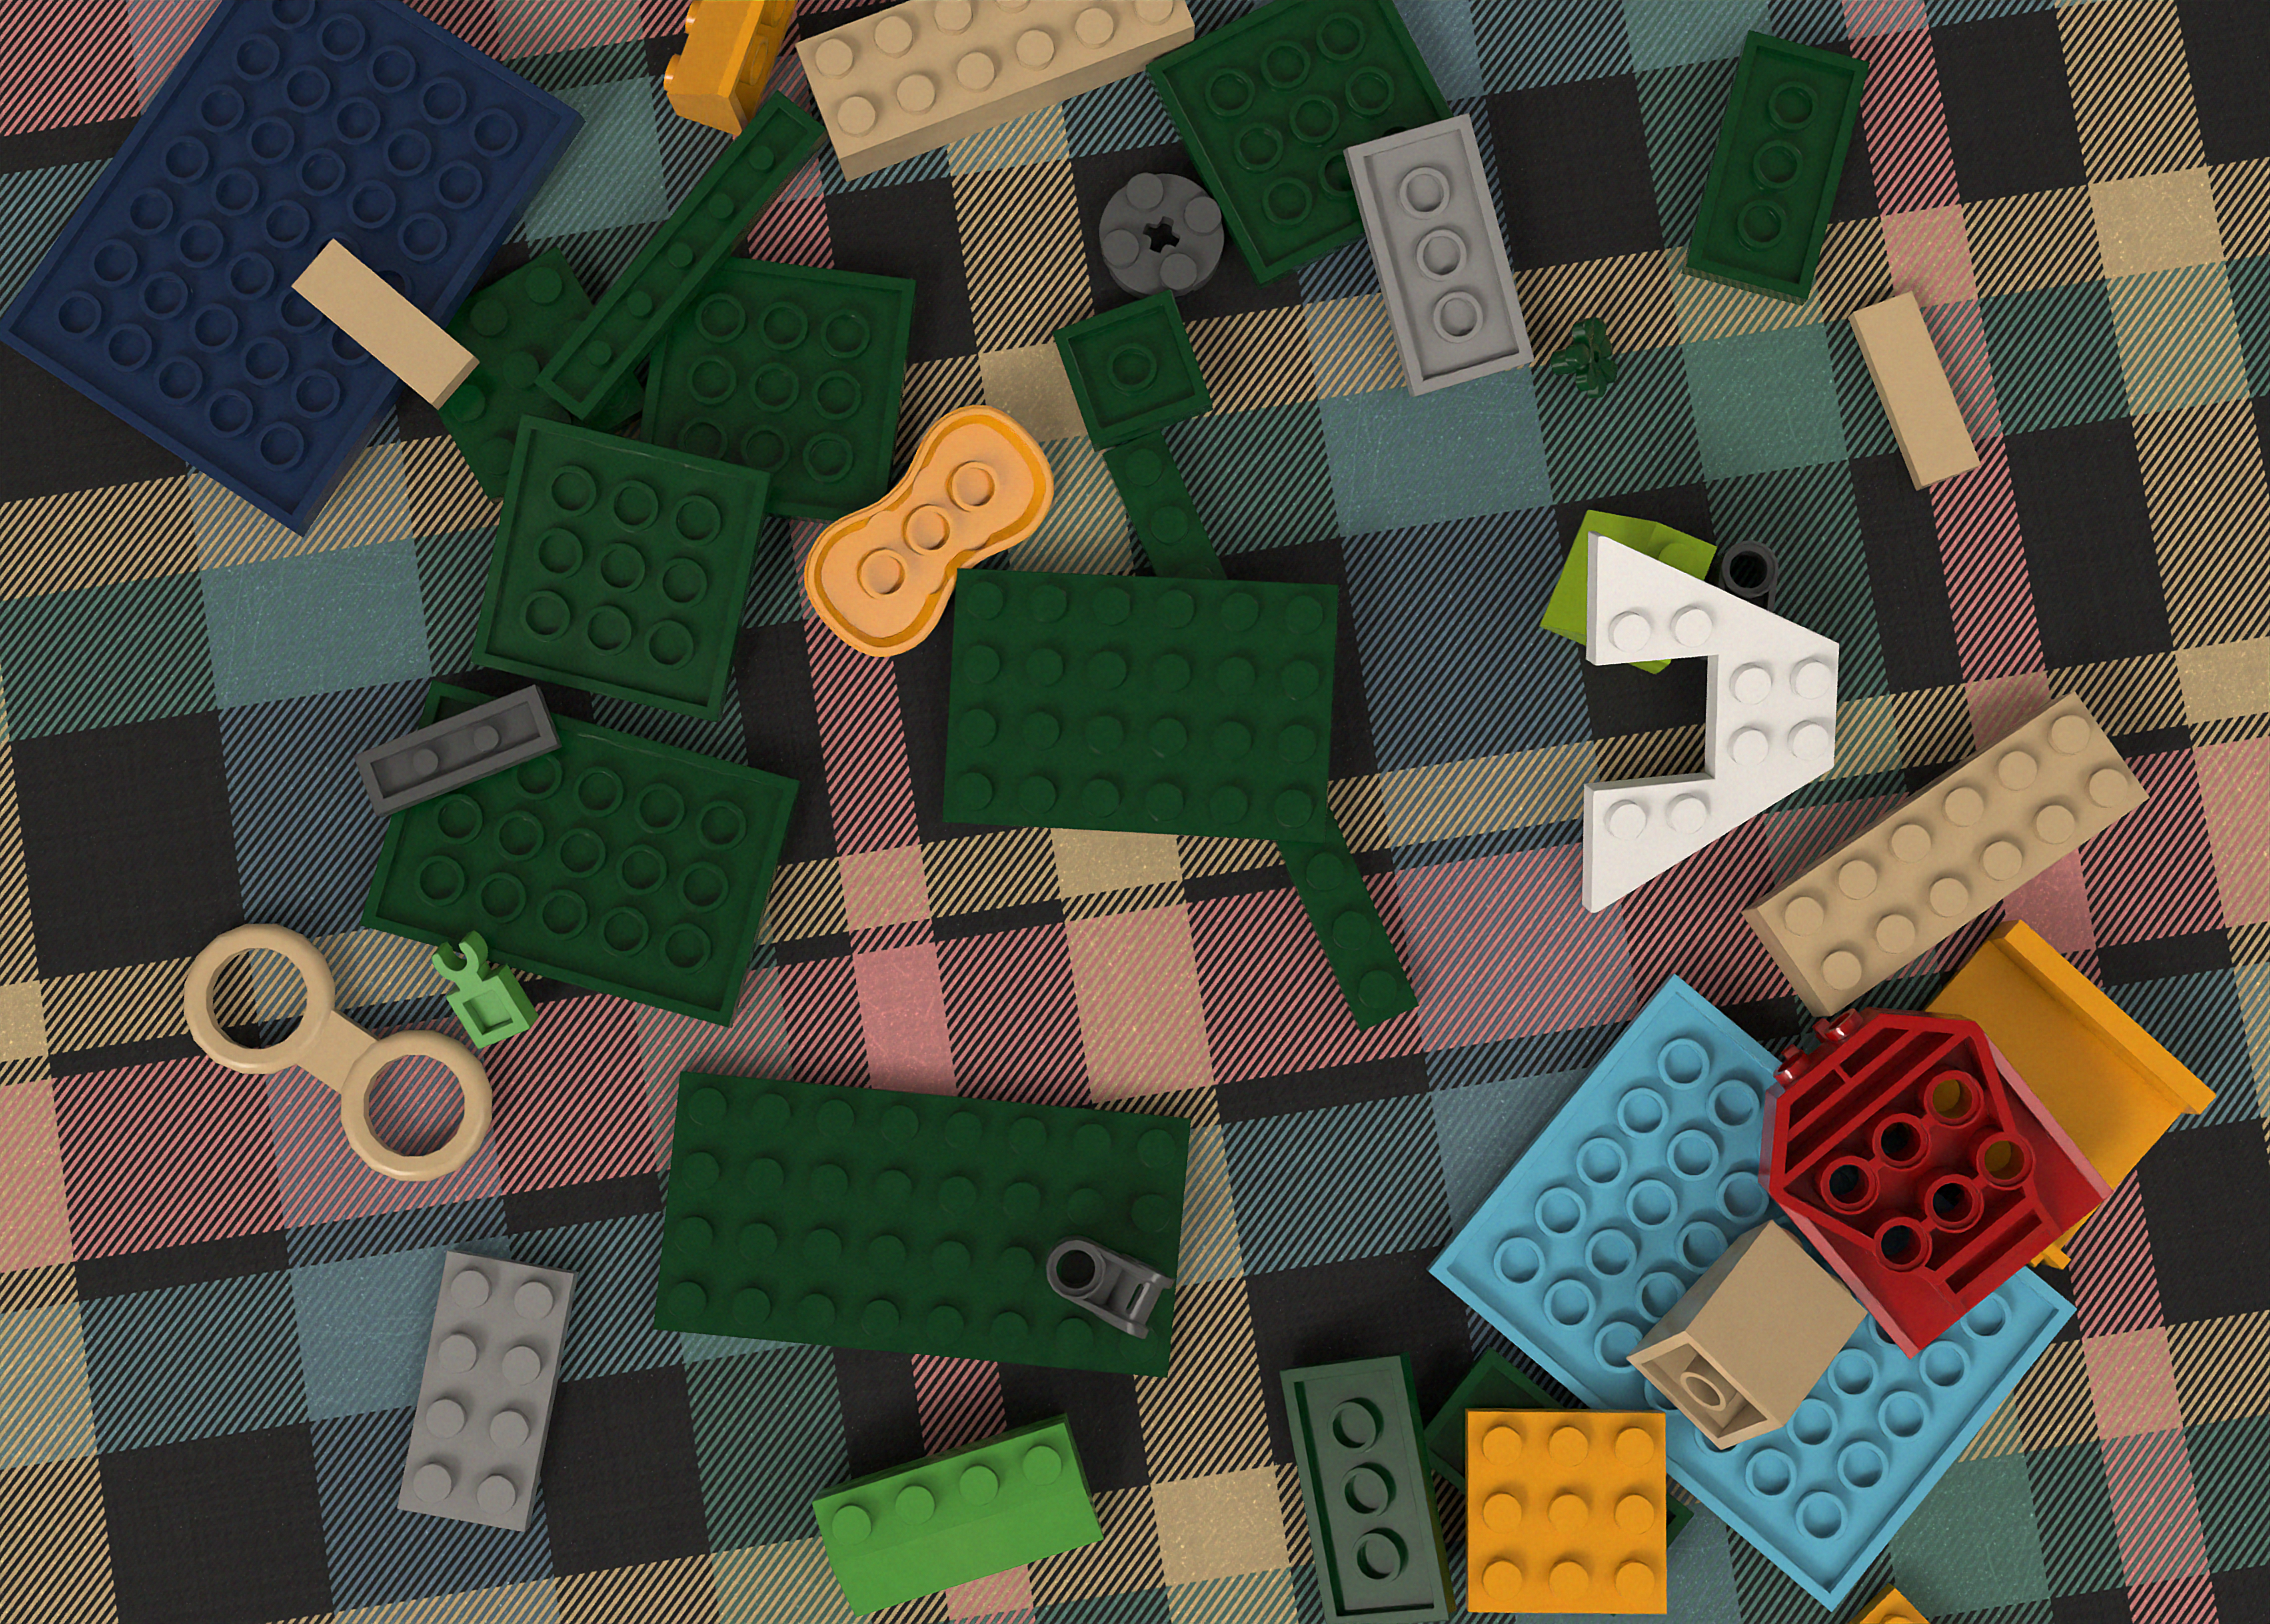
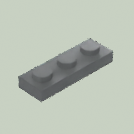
M534 684L356 754L354 759L375 815L383 818L563 746L540 687Z

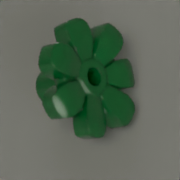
M1591 317L1576 321L1573 324V345L1567 346L1566 349L1553 351L1551 355V367L1554 374L1559 376L1576 373V386L1581 392L1587 391L1589 399L1603 397L1607 390V384L1616 382L1618 365L1614 361L1607 359L1613 354L1611 341L1608 335H1606V324L1598 317Z

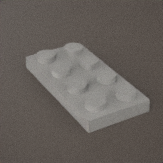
M1469 113L1343 150L1410 397L1534 362L1533 352Z
M455 1249L447 1251L397 1509L525 1532L530 1528L579 1272Z

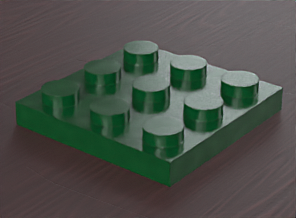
M558 246L465 300L444 330L475 356L480 363L439 410L435 408L489 501L494 505L504 500L521 413L537 415L612 434L641 419L643 414L646 391L634 371L588 426L584 425L533 382L595 308Z

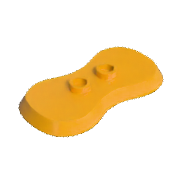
M970 405L958 408L944 415L926 433L905 476L886 496L866 508L838 519L828 526L814 542L804 568V585L809 600L817 614L836 636L857 651L867 655L890 657L916 647L927 638L939 622L947 602L956 587L957 568L972 569L985 558L1019 544L1034 533L1045 519L1054 496V477L1044 452L1033 437L1015 419L991 406Z

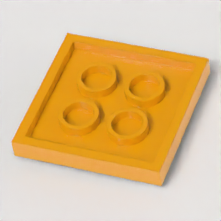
M1465 1408L1467 1611L1497 1613L1667 1614L1666 1413L1662 1410Z

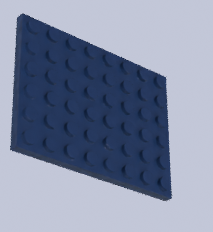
M222 0L1 319L0 340L282 525L304 537L407 384L292 288V284L334 238L442 330H445L586 121L575 109L399 0Z

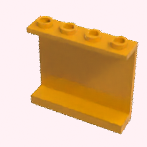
M2021 919L2001 922L1922 1010L1924 1012L1959 1014L1976 1021L2112 1190L2117 1187L2181 1113L2200 1115L2217 1096ZM1955 1079L1945 1080L1934 1090L1932 1099L1936 1111H1947L1958 1102L1960 1089ZM1905 1122L1893 1123L1883 1132L1886 1135H1890L1895 1130L1908 1142L1909 1129ZM2007 1140L1997 1141L1986 1151L1984 1161L1988 1171H1998L2009 1162L2011 1148ZM1960 1193L1955 1197L1957 1201H1959ZM2101 1204L2027 1264L2033 1268L2041 1263L2042 1265L2064 1269L2071 1259L2061 1251V1248Z

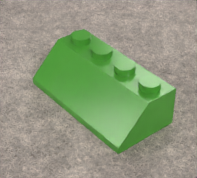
M1067 1413L821 1489L812 1500L830 1566L856 1617L1104 1540L1103 1531Z

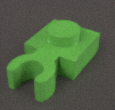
M475 930L467 933L459 943V947L467 959L458 957L448 942L442 943L431 955L433 965L438 973L456 983L446 995V999L478 1050L531 1029L539 1018L538 1013L509 966L505 964L491 970L486 962L488 957L487 944Z

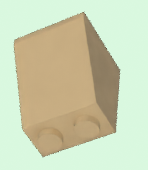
M1771 1219L1740 1235L1632 1349L1626 1359L1722 1450L1784 1427L1868 1314V1311L1852 1297L1850 1289L1842 1280L1827 1273L1804 1251L1801 1241L1793 1233L1779 1227Z

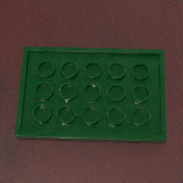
M957 568L942 822L1326 843L1339 585Z
M432 680L417 730L499 698ZM550 712L563 747L392 814L363 910L360 926L436 947L448 942L454 952L461 954L464 953L461 951L459 943L467 933L475 930L487 944L488 957L486 961L501 965L507 964L511 968L732 1028L802 782Z

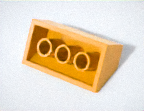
M693 0L686 18L685 31L689 36L682 55L674 54L664 77V90L668 91L667 97L676 115L739 136L756 115L798 0Z

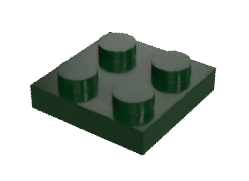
M1171 289L1052 331L1094 452L1213 410L1212 400Z

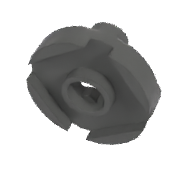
M1141 173L1131 178L1128 184L1118 190L1108 202L1099 227V242L1103 260L1117 285L1139 299L1171 289L1174 300L1176 296L1186 295L1193 289L1195 292L1206 285L1219 266L1224 245L1221 211L1216 201L1210 198L1207 192L1199 185L1178 175ZM1161 223L1172 226V235L1178 238L1179 242L1176 247L1165 245L1161 253L1154 252L1150 249L1151 238L1145 235V232L1150 227L1158 228Z

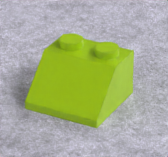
M1587 510L1539 627L1586 646L1588 531H1596L1703 581L1717 546L1658 522ZM1671 659L1630 662L1629 664L1656 675L1670 664Z

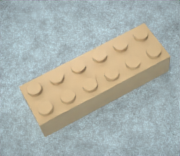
M910 0L797 42L795 47L846 182L1144 71L1145 65L1193 42L1195 25L1185 0Z
M2073 691L2052 699L1746 907L1741 911V914L1812 1016H1832L2150 797L2076 692Z

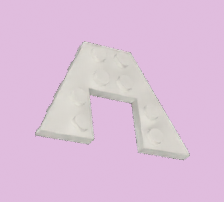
M1588 531L1586 660L1594 665H1608L1708 656L1704 772L1584 784L1582 905L1591 913L1601 911L1834 767L1839 643L1596 531Z

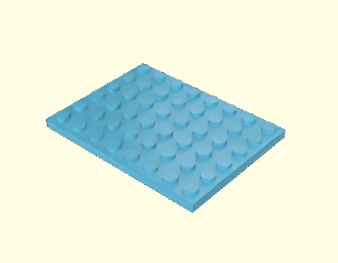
M1675 973L1670 974L1426 1270L1591 1409L1662 1410L1665 1412L1666 1473L1832 1612L2077 1308L2027 1266H2024L1911 1359L1902 1352L1868 1312L1784 1427L1720 1450L1626 1359L1628 1354L1740 1235L1771 1219L1779 1227L1793 1233L1801 1241L1804 1251L1827 1273L1838 1278L1839 1276L1758 1183L1765 1093L1777 1081L1773 1077V1073L1782 1062ZM1881 1146L1884 1153H1890L1883 1146ZM1843 1165L1833 1172L1829 1181L1832 1194L1844 1195L1852 1191L1857 1185L1859 1176L1855 1165ZM1937 1191L1935 1192L1933 1209L1936 1213H1946L1955 1207ZM1894 1226L1887 1230L1881 1241L1883 1254L1892 1255L1903 1251L1909 1241V1229L1907 1226ZM1852 1293V1297H1853L1865 1310H1867V1309L1861 1304V1302L1856 1298V1296Z

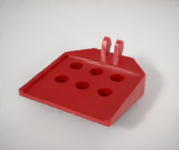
M1866 1007L1858 1013L1855 1008H1852L1841 1014L1831 1023L1822 1018L1812 1026L1816 1033L1815 1037L1821 1045L1809 1055L1802 1049H1798L1794 1044L1789 1045L1781 1052L1785 1061L1774 1071L1773 1077L1777 1081L1765 1093L1758 1183L1839 1278L1848 1286L1850 1291L1902 1352L1911 1359L2112 1195L2114 1191L1976 1021L1959 1014ZM1955 1079L1960 1089L1958 1102L1947 1111H1936L1932 1099L1934 1090L1945 1080ZM1905 1122L1909 1129L1907 1144L1896 1153H1884L1881 1148V1137L1884 1130L1893 1123ZM2007 1140L2011 1148L2009 1162L1998 1171H1988L1984 1161L1986 1151L1997 1141ZM1843 1165H1855L1859 1176L1857 1185L1852 1191L1844 1195L1832 1194L1829 1181L1833 1172ZM1947 1183H1957L1960 1189L1958 1204L1946 1213H1936L1933 1209L1935 1192ZM1894 1226H1907L1909 1229V1241L1903 1251L1892 1255L1883 1254L1881 1241L1887 1230Z

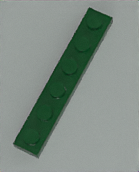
M776 90L533 382L584 425L588 426L829 137L827 129L779 90Z

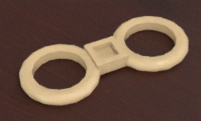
M244 924L218 935L196 956L184 984V1016L194 1041L215 1063L239 1073L274 1074L297 1064L340 1093L341 1123L350 1146L372 1170L398 1181H432L458 1170L480 1148L492 1121V1088L482 1063L461 1041L435 1030H402L381 1039L335 1008V982L325 956L303 934L279 924ZM253 949H271L287 956L300 970L307 987V1008L299 1027L285 1041L266 1049H251L234 1042L220 1028L213 1011V988L221 970L236 956ZM409 1055H426L443 1062L457 1076L465 1095L464 1117L457 1134L442 1149L425 1156H408L391 1149L376 1134L369 1117V1095L377 1077L392 1062Z

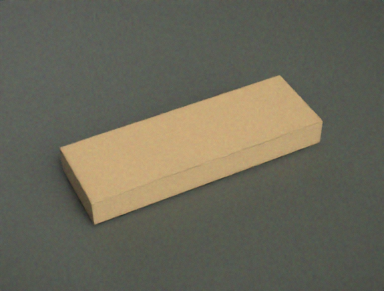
M334 238L291 286L437 410L441 408L480 363L475 356Z
M1909 291L1854 311L1848 319L1916 491L1978 468L1981 463L1913 292Z

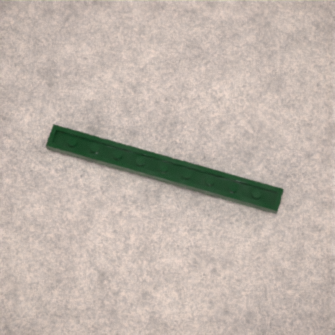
M1161 430L1148 433L1102 453L1104 464L1155 577L1228 580ZM1328 804L1326 843L1274 841L1358 1031L1361 1032L1419 1006Z

